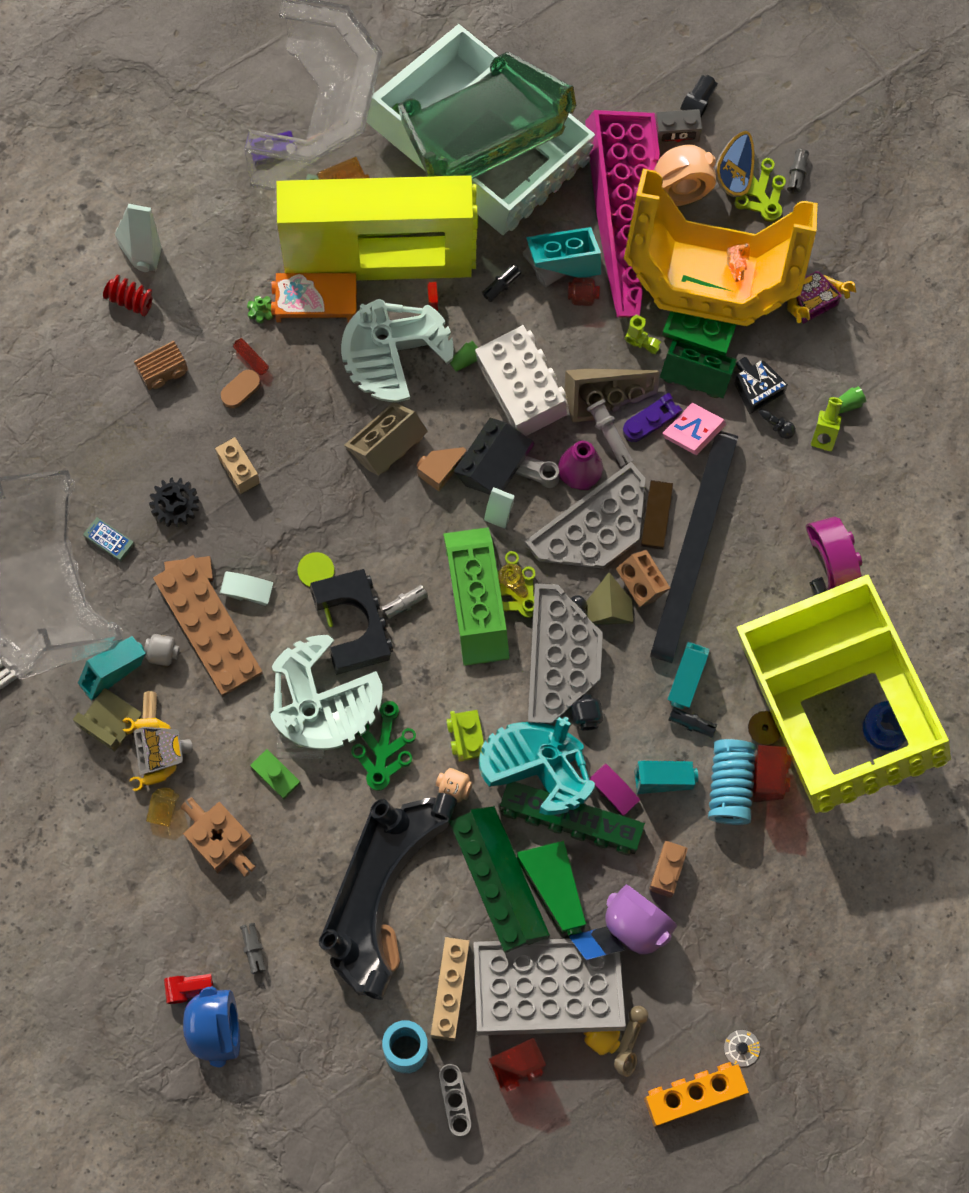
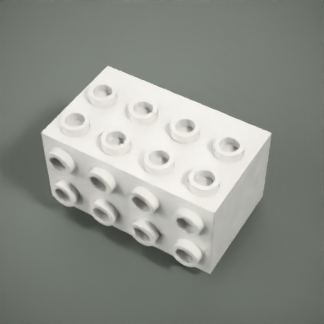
M524 325L475 349L478 365L510 424L527 436L566 416V407L569 405L562 386L558 388L555 381L557 377L553 369H548L545 363L547 360L541 349L537 350L531 330L526 331Z

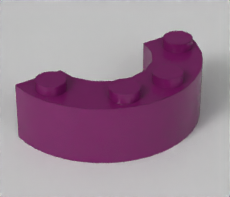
M830 517L806 524L805 527L812 547L818 548L824 560L828 576V590L862 577L860 571L862 558L859 552L856 553L854 549V536L851 531L847 532L840 518Z

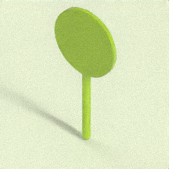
M309 553L298 564V576L302 583L310 587L311 582L333 577V562L323 553ZM326 608L324 611L328 625L333 627L329 608Z

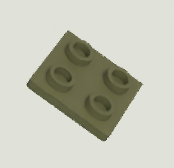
M105 688L84 716L78 712L73 721L77 727L115 752L128 735L122 729H129L132 726L131 722L124 723L123 719L131 718L136 722L137 719L141 718L142 713Z

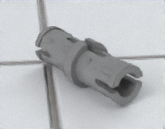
M419 585L406 594L401 593L398 595L399 598L382 606L381 609L386 618L390 620L404 610H411V606L428 598V594L424 587Z

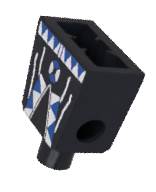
M743 357L735 364L741 372L736 377L735 386L749 414L785 394L788 384L765 361L761 360L752 365L747 357Z

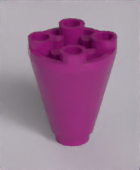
M579 441L567 449L559 460V477L566 485L574 489L589 490L592 486L596 485L602 476L603 463L593 445L588 441Z

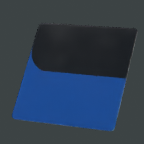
M607 926L569 936L586 960L626 950L618 938L611 934Z

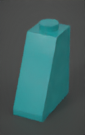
M131 636L86 661L78 684L91 701L97 698L103 689H109L141 665L146 655L143 646Z
M689 641L687 642L667 699L672 701L671 705L680 709H684L685 706L690 708L710 649Z
M638 761L634 770L637 794L693 790L695 782L699 781L698 770L693 768V761Z

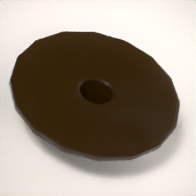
M759 711L749 720L748 732L757 743L770 745L781 737L771 712Z

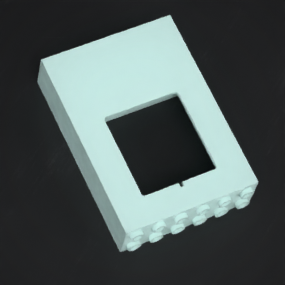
M460 24L455 26L371 96L367 123L430 176H471L472 184H476L477 214L502 235L509 230L513 231L523 217L527 218L530 216L534 207L538 204L542 205L551 192H557L566 179L570 180L575 175L579 167H585L590 160L589 154L594 147L595 134ZM398 103L424 123L415 128L396 113L392 107ZM487 112H492L549 159L505 199L498 197L443 151L444 148Z

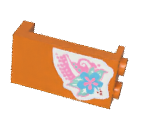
M276 273V281H272V295H275V302H271V314L276 316V322H281V318H347L349 323L351 318L357 313L356 273Z

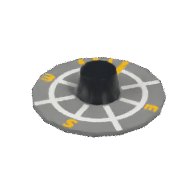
M736 1030L729 1034L725 1040L724 1052L727 1059L734 1065L739 1064L740 1067L749 1066L759 1057L760 1044L756 1036L751 1032Z

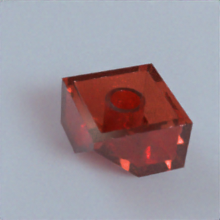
M758 745L755 754L753 802L783 799L785 792L790 791V778H786V774H788L791 768V756L787 754V747Z
M534 1038L488 1059L489 1068L499 1090L505 1088L507 1092L519 1087V1081L528 1078L530 1082L541 1077L546 1067V1063Z

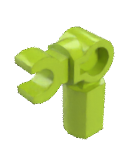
M639 315L633 316L624 339L630 345L639 348L644 347L656 355L661 341L649 337L648 333L644 332L646 321L643 317Z

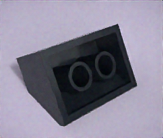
M490 417L454 472L466 487L489 495L493 487L504 491L535 443L507 422Z

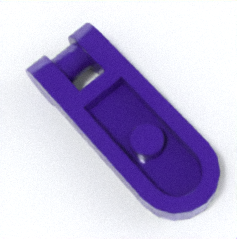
M667 393L624 423V438L630 442L640 441L679 416L683 410L679 405H675L673 397L670 393ZM665 406L669 410L666 414L661 410Z

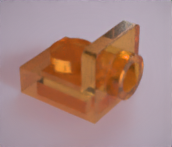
M748 243L728 248L727 264L735 282L744 280V271L747 270L746 261L750 257V246Z

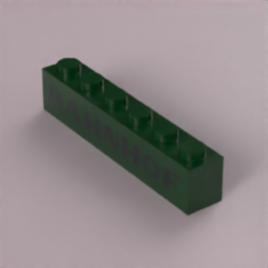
M515 781L506 785L499 811L503 812V816L511 819H516V817L526 819L525 822L532 826L545 825L548 826V830L561 834L563 831L571 834L573 839L579 841L588 839L594 841L593 844L601 848L610 846L616 848V852L630 856V853H636L645 823L584 803L566 813L556 815L539 813L540 806L549 796V792Z

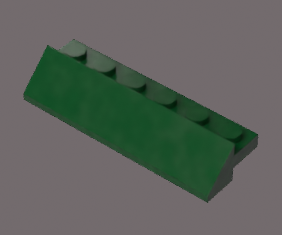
M495 806L470 809V813L451 820V827L504 953L526 944L529 946L550 937Z

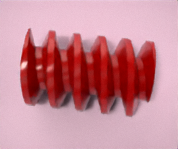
M118 274L114 279L107 282L103 290V299H109L112 303L117 302L119 306H125L128 310L133 309L134 313H141L144 317L148 314L153 300L152 289H148L144 293V286L141 285L136 290V282H132L128 286L129 280L125 278L120 282L121 276Z

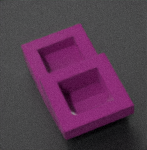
M604 764L589 778V780L595 783V788L602 797H606L622 816L640 801L632 789L607 764Z

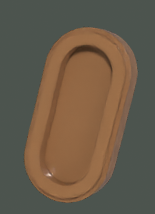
M253 370L242 371L222 389V403L228 408L239 407L260 387L259 375Z
M383 924L381 930L383 950L387 963L393 973L400 964L396 934L392 927Z

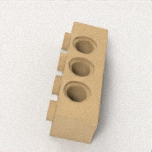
M445 937L431 1038L455 1041L469 940Z

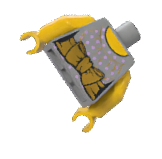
M131 718L123 719L124 723H132L131 728L122 730L128 734L134 732L139 773L144 775L143 778L136 776L129 780L138 779L140 782L138 788L132 789L134 791L141 790L145 784L150 786L166 780L176 771V765L182 763V754L192 752V742L190 739L180 740L177 729H171L169 724L157 718L137 719L136 722Z

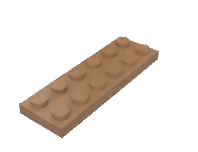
M194 555L153 577L222 697L263 674V671Z

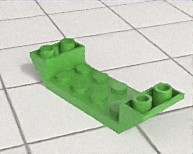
M489 527L443 533L460 634L463 666L509 660L507 629Z

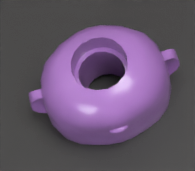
M627 884L618 893H612L607 899L606 926L611 934L619 938V941L632 951L639 954H650L671 940V935L677 924L657 906Z

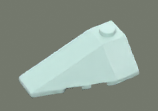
M128 204L119 227H117L115 232L118 245L134 268L143 272H148L149 270L156 272L162 247L152 210L149 207Z

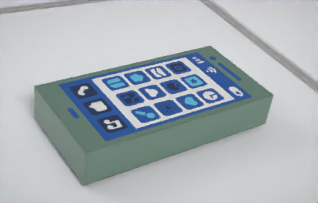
M98 517L83 534L87 540L120 562L134 546L132 540Z

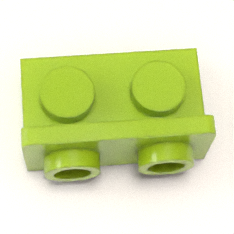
M478 710L456 714L455 711H451L450 719H446L448 733L453 732L454 741H451L453 756L457 755L459 762L479 758L480 752L482 753L481 749L484 740Z

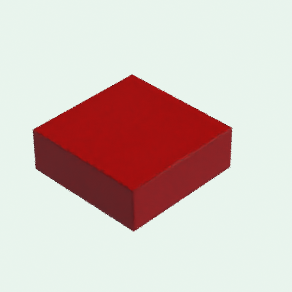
M429 282L428 302L436 311H438L437 282Z

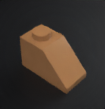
M461 447L431 451L427 457L424 455L417 464L418 477L440 491L455 473L454 470L467 450Z

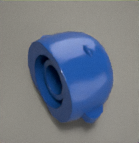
M211 986L201 990L200 994L193 997L185 1007L183 1031L189 1051L197 1058L209 1061L214 1067H223L227 1060L238 1057L240 1051V1029L233 992L231 990H217Z

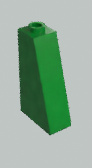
M564 841L517 852L520 866L561 934L567 933L570 936L581 933V929L585 928L586 922Z

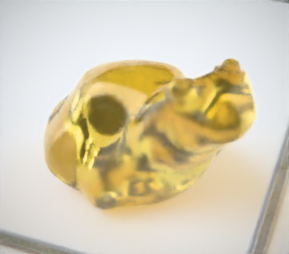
M512 563L504 565L499 570V582L511 589L520 598H526L528 596V589L524 582L521 567Z

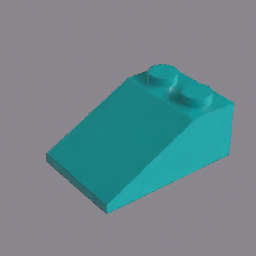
M591 227L526 237L535 267L578 278L601 275V252Z

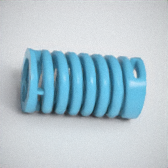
M734 739L714 742L715 756L713 757L714 765L712 766L713 774L711 776L712 792L710 793L711 801L709 802V808L711 809L708 813L709 820L732 825L751 823L752 811L748 807L752 806V800L749 798L753 797L751 789H753L754 784L751 781L754 779L752 772L755 770V765L752 764L756 760L754 754L757 746L755 744Z
M402 1020L392 1024L384 1033L382 1047L386 1061L392 1069L400 1073H412L424 1065L428 1056V1042L422 1027L415 1022ZM402 1036L413 1037L419 1042L420 1049L412 1058L400 1059L391 1052L395 1040Z

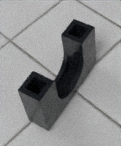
M364 569L311 582L310 592L316 611L347 604L360 609L368 621V628L360 638L330 647L329 654L336 675L390 661L391 652H393L391 640L385 637L384 631H387L385 620L383 617L379 618L377 611L380 609L377 596L373 597L371 592L373 588L371 576H366Z

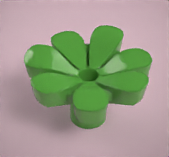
M256 296L254 302L249 301L247 308L251 310L248 312V317L253 319L256 316L257 323H263L264 317L267 320H271L273 318L271 314V298L266 296L262 299L260 296Z

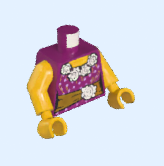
M815 271L808 276L806 274L801 295L787 301V310L796 317L797 323L802 322L804 324L837 306L842 297L841 294H844L846 299L850 298L849 292H857L855 283L852 281L842 283L822 275L819 271Z

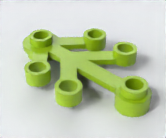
M765 158L762 161L759 182L753 175L750 189L746 193V195L757 197L760 203L749 201L746 195L736 197L735 199L736 208L760 212L763 219L768 222L776 221L781 217L782 207L778 200L781 190L785 187L786 179L783 176H775L772 181L773 191L770 199L768 198L765 189L769 175L775 165L772 159ZM764 164H770L771 167L767 168ZM781 181L782 185H777L775 182ZM738 200H744L745 203L740 204ZM768 208H773L775 211L770 212Z
M510 551L505 555L508 579L498 570L497 573L501 596H512L516 601H502L503 610L519 611L522 616L531 618L534 612L533 580L535 578V570L529 566L522 570L521 576L525 581L523 594L517 589V564L519 556L516 552ZM514 556L516 561L510 562L508 557ZM530 571L533 575L526 577L524 573ZM527 602H531L533 604V607L531 609L525 607V604Z

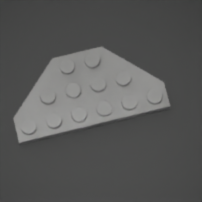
M632 462L628 463L525 541L526 547L541 562L604 569L639 542L645 477Z
M535 584L528 722L552 724L601 679L603 633L590 621L577 604L565 594L559 585Z

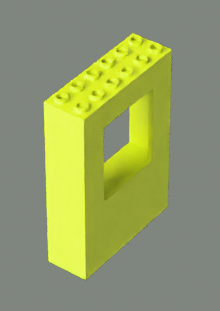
M471 176L276 181L277 226L285 273H356L357 281L464 278L472 277V269H476L477 190L476 184H472ZM445 233V236L358 238L359 234Z
M869 575L737 627L743 651L815 814L831 811L834 806L841 803H851L857 797L864 794H874L884 786L897 785L907 777L919 776L925 770L932 767H942L951 760L949 739ZM874 673L909 745L874 759V765H871L869 761L834 775L804 712L801 701Z

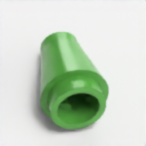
M473 341L466 342L453 356L450 365L456 372L477 362L475 349L478 348Z
M859 386L856 388L851 387L839 397L843 401L839 414L863 407V404L867 402Z

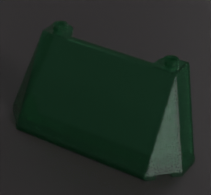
M505 52L492 60L490 64L491 76L423 109L420 102L414 98L399 103L398 108L402 124L428 177L471 176L474 179L562 135L566 128L564 123L569 113L573 114L577 106L574 86L559 80L510 52Z

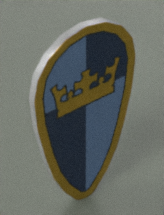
M748 131L738 133L728 142L715 166L716 180L725 193L733 197H740L746 194L750 189L753 178L755 152L752 136Z

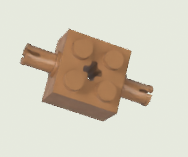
M193 797L187 800L193 809L184 802L181 809L194 821V824L183 833L187 841L217 873L232 862L244 877L248 876L250 873L244 865L251 872L256 866L250 862L242 851L253 842L251 835L220 802L208 812H205L195 802ZM222 834L223 839L221 841L215 840L214 836Z

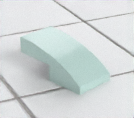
M493 487L484 521L505 529L514 504V495Z
M226 571L220 594L240 601L245 599L266 606L269 602L273 582Z

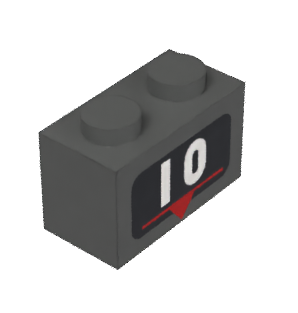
M700 109L656 112L655 120L659 144L697 142L700 140L702 131Z

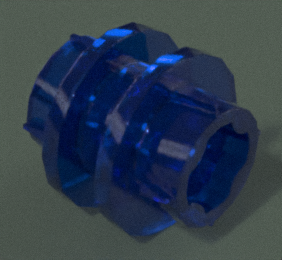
M883 701L875 704L866 714L862 723V731L866 741L873 748L880 751H893L900 748L906 742V738L889 702ZM880 722L890 723L894 731L885 730Z

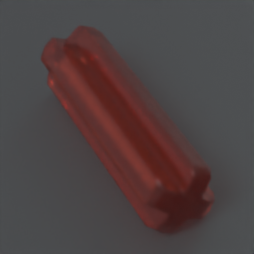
M243 338L235 341L233 348L258 375L265 374L269 369L268 364Z

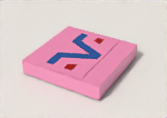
M691 403L663 432L665 439L697 456L724 428L726 423L719 416Z

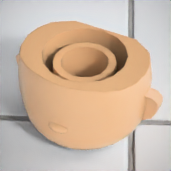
M682 145L670 149L659 159L654 171L662 176V186L676 206L686 205L703 198L716 185L714 170L716 159L714 155L695 145Z

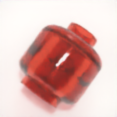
M575 277L572 282H569L568 300H571L573 305L592 306L595 299H599L600 286H596L593 278Z

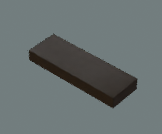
M650 481L641 546L664 549L673 483Z

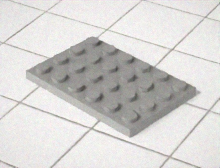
M543 939L529 946L526 944L507 953H504L500 941L474 942L477 1036L625 1031L620 952L586 960L571 939Z

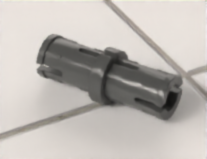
M803 149L795 151L794 163L789 171L791 176L787 190L792 193L795 187L794 194L801 192L803 177L807 173L806 163L809 152L804 150V154H802Z
M249 923L250 934L246 924L240 926L245 943L243 950L248 956L251 974H257L258 972L256 963L260 973L266 971L261 953L263 947L262 943H259L255 923Z

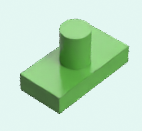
M268 749L250 765L283 799L301 783Z

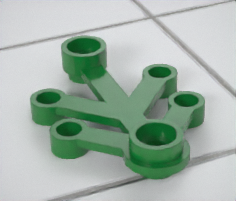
M386 701L380 707L383 723L379 743L371 734L368 723L365 725L367 730L362 736L359 732L356 733L365 740L376 755V765L374 766L365 755L366 750L363 745L356 744L351 749L352 756L359 760L368 772L366 776L368 786L376 791L385 789L389 785L392 774L412 763L411 753L402 751L398 755V760L385 767L386 759L406 744H411L416 740L415 731L407 728L402 732L401 737L389 744L392 722L399 715L398 705L393 701ZM389 706L394 709L390 714L385 712V709ZM406 733H412L413 738L410 740L404 737ZM360 748L363 750V753L355 755L354 751ZM407 755L410 760L402 762L401 757ZM379 774L383 779L380 782H376L373 779L375 775Z

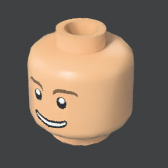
M449 768L445 774L440 773L436 781L439 793H446L455 797L457 803L468 798L473 785L468 774L453 768Z

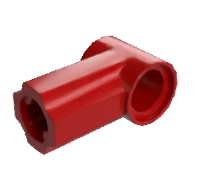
M212 974L165 978L166 1004L187 1002L188 999H192L200 994L204 988L214 987Z

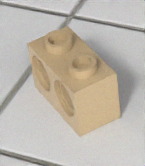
M235 437L215 448L219 461L240 494L260 483L257 471Z

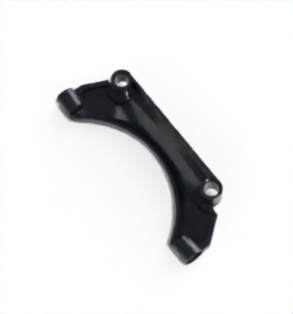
M438 793L436 798L430 797L402 804L401 809L394 808L385 799L377 800L371 807L330 915L319 938L321 949L332 958L341 960L340 970L361 995L377 1000H383L393 974L387 963L382 945L381 930L385 905L397 877L408 861L426 843L449 826L457 804V799L449 794Z

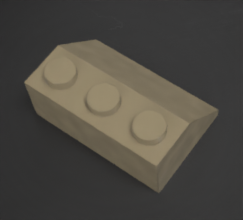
M393 402L344 446L367 470L379 476L386 472L397 459L403 457L410 447L420 442L428 430L415 411Z

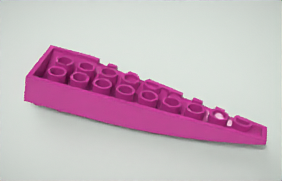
M594 110L585 121V125L595 134L594 147L589 154L601 243L617 317L640 316L643 293L642 284L636 277L637 274L632 267L624 260L642 171L643 169L654 171L659 160L660 151L655 113Z

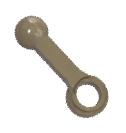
M635 1006L630 1010L629 1023L620 1046L616 1050L619 1054L615 1059L614 1067L619 1074L626 1077L630 1076L636 1068L637 1056L632 1052V1048L642 1025L647 1022L649 1017L648 1011L643 1006Z

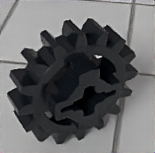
M171 477L170 483L166 484L162 480L161 488L158 486L154 487L156 494H150V498L153 501L149 502V506L153 509L151 511L153 517L158 516L157 520L159 523L165 520L167 527L171 523H175L177 528L179 527V522L182 521L187 525L188 517L191 519L195 518L193 511H199V507L196 504L200 500L198 496H195L197 491L195 488L191 489L189 481L184 485L182 478H179L178 482H174L173 477ZM183 492L189 496V500L183 497ZM159 504L166 508V513L160 509Z

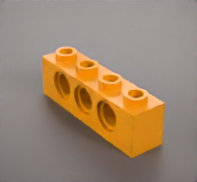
M731 1062L717 1066V1072L709 1074L708 1070L695 1074V1079L686 1082L685 1078L672 1082V1088L663 1090L661 1086L649 1090V1096H646L644 1100L653 1126H659L749 1093L739 1064L732 1066ZM715 1078L721 1079L724 1082V1090L722 1092L714 1090L712 1081ZM695 1086L701 1090L702 1096L699 1100H694L690 1097L689 1089ZM668 1095H675L678 1098L679 1104L677 1108H670L666 1104V1097Z

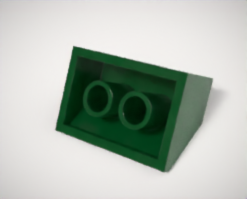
M673 339L659 378L664 379L669 384L683 385L691 391L705 392L712 398L720 397L724 399L737 359Z

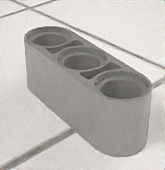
M447 1064L441 1068L439 1080L448 1126L453 1136L462 1138L467 1136L471 1130L467 1099L460 1069L454 1064ZM447 1070H453L457 1073V1079L452 1083L446 1082L443 1078V1074ZM453 1094H457L462 1098V1104L457 1108L451 1107L448 1103V1098ZM455 1120H465L467 1129L464 1132H456L453 1128Z

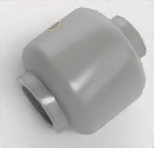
M154 634L150 639H146L144 647L145 657H147L149 663L169 666L173 659H178L180 647L175 645L176 642L173 637Z

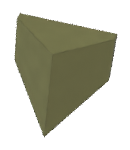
M609 572L586 601L587 617L594 625L633 624L632 600Z

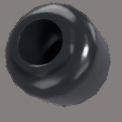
M582 695L578 701L572 704L573 723L575 726L580 727V730H594L602 723L601 702L598 699L592 698V695Z

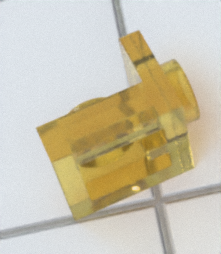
M169 788L157 789L151 796L146 822L170 827L175 805L180 795L174 793V790Z

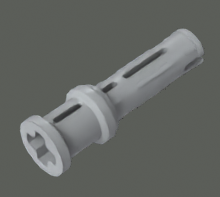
M600 400L586 408L588 412L592 413L597 423L595 425L596 428L602 430L620 467L626 465L622 455H624L628 463L633 461L613 424L615 418L610 416L605 407V400Z

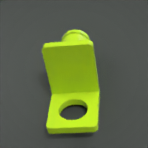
M830 397L826 411L819 412L811 446L827 451L833 450L842 418L839 416L840 408L843 404L841 399ZM826 433L831 437V441L823 444L819 442L818 436Z

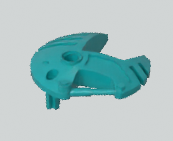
M559 717L555 727L544 723L532 722L509 724L505 730L503 727L499 728L496 735L492 733L488 737V743L486 740L483 743L482 753L480 752L479 770L489 787L504 785L537 775L550 793L540 806L539 813L556 815L574 810L588 800L595 787V783L589 780L586 770V763L582 753L584 745L568 733L571 723L568 722L569 718L567 717L563 719ZM576 760L583 779L579 777L570 763Z

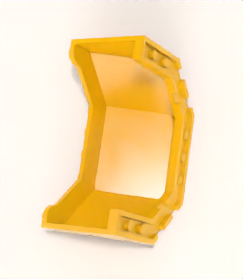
M643 169L636 195L624 260L632 267L637 274L636 277L646 291H649L659 309L748 326L755 322L757 318L779 308L789 299H794L801 295L817 230L818 203L801 201L794 206L793 212L757 234L687 221L662 186V176L656 171ZM683 275H686L728 290L703 286L686 280V282H682L681 280Z

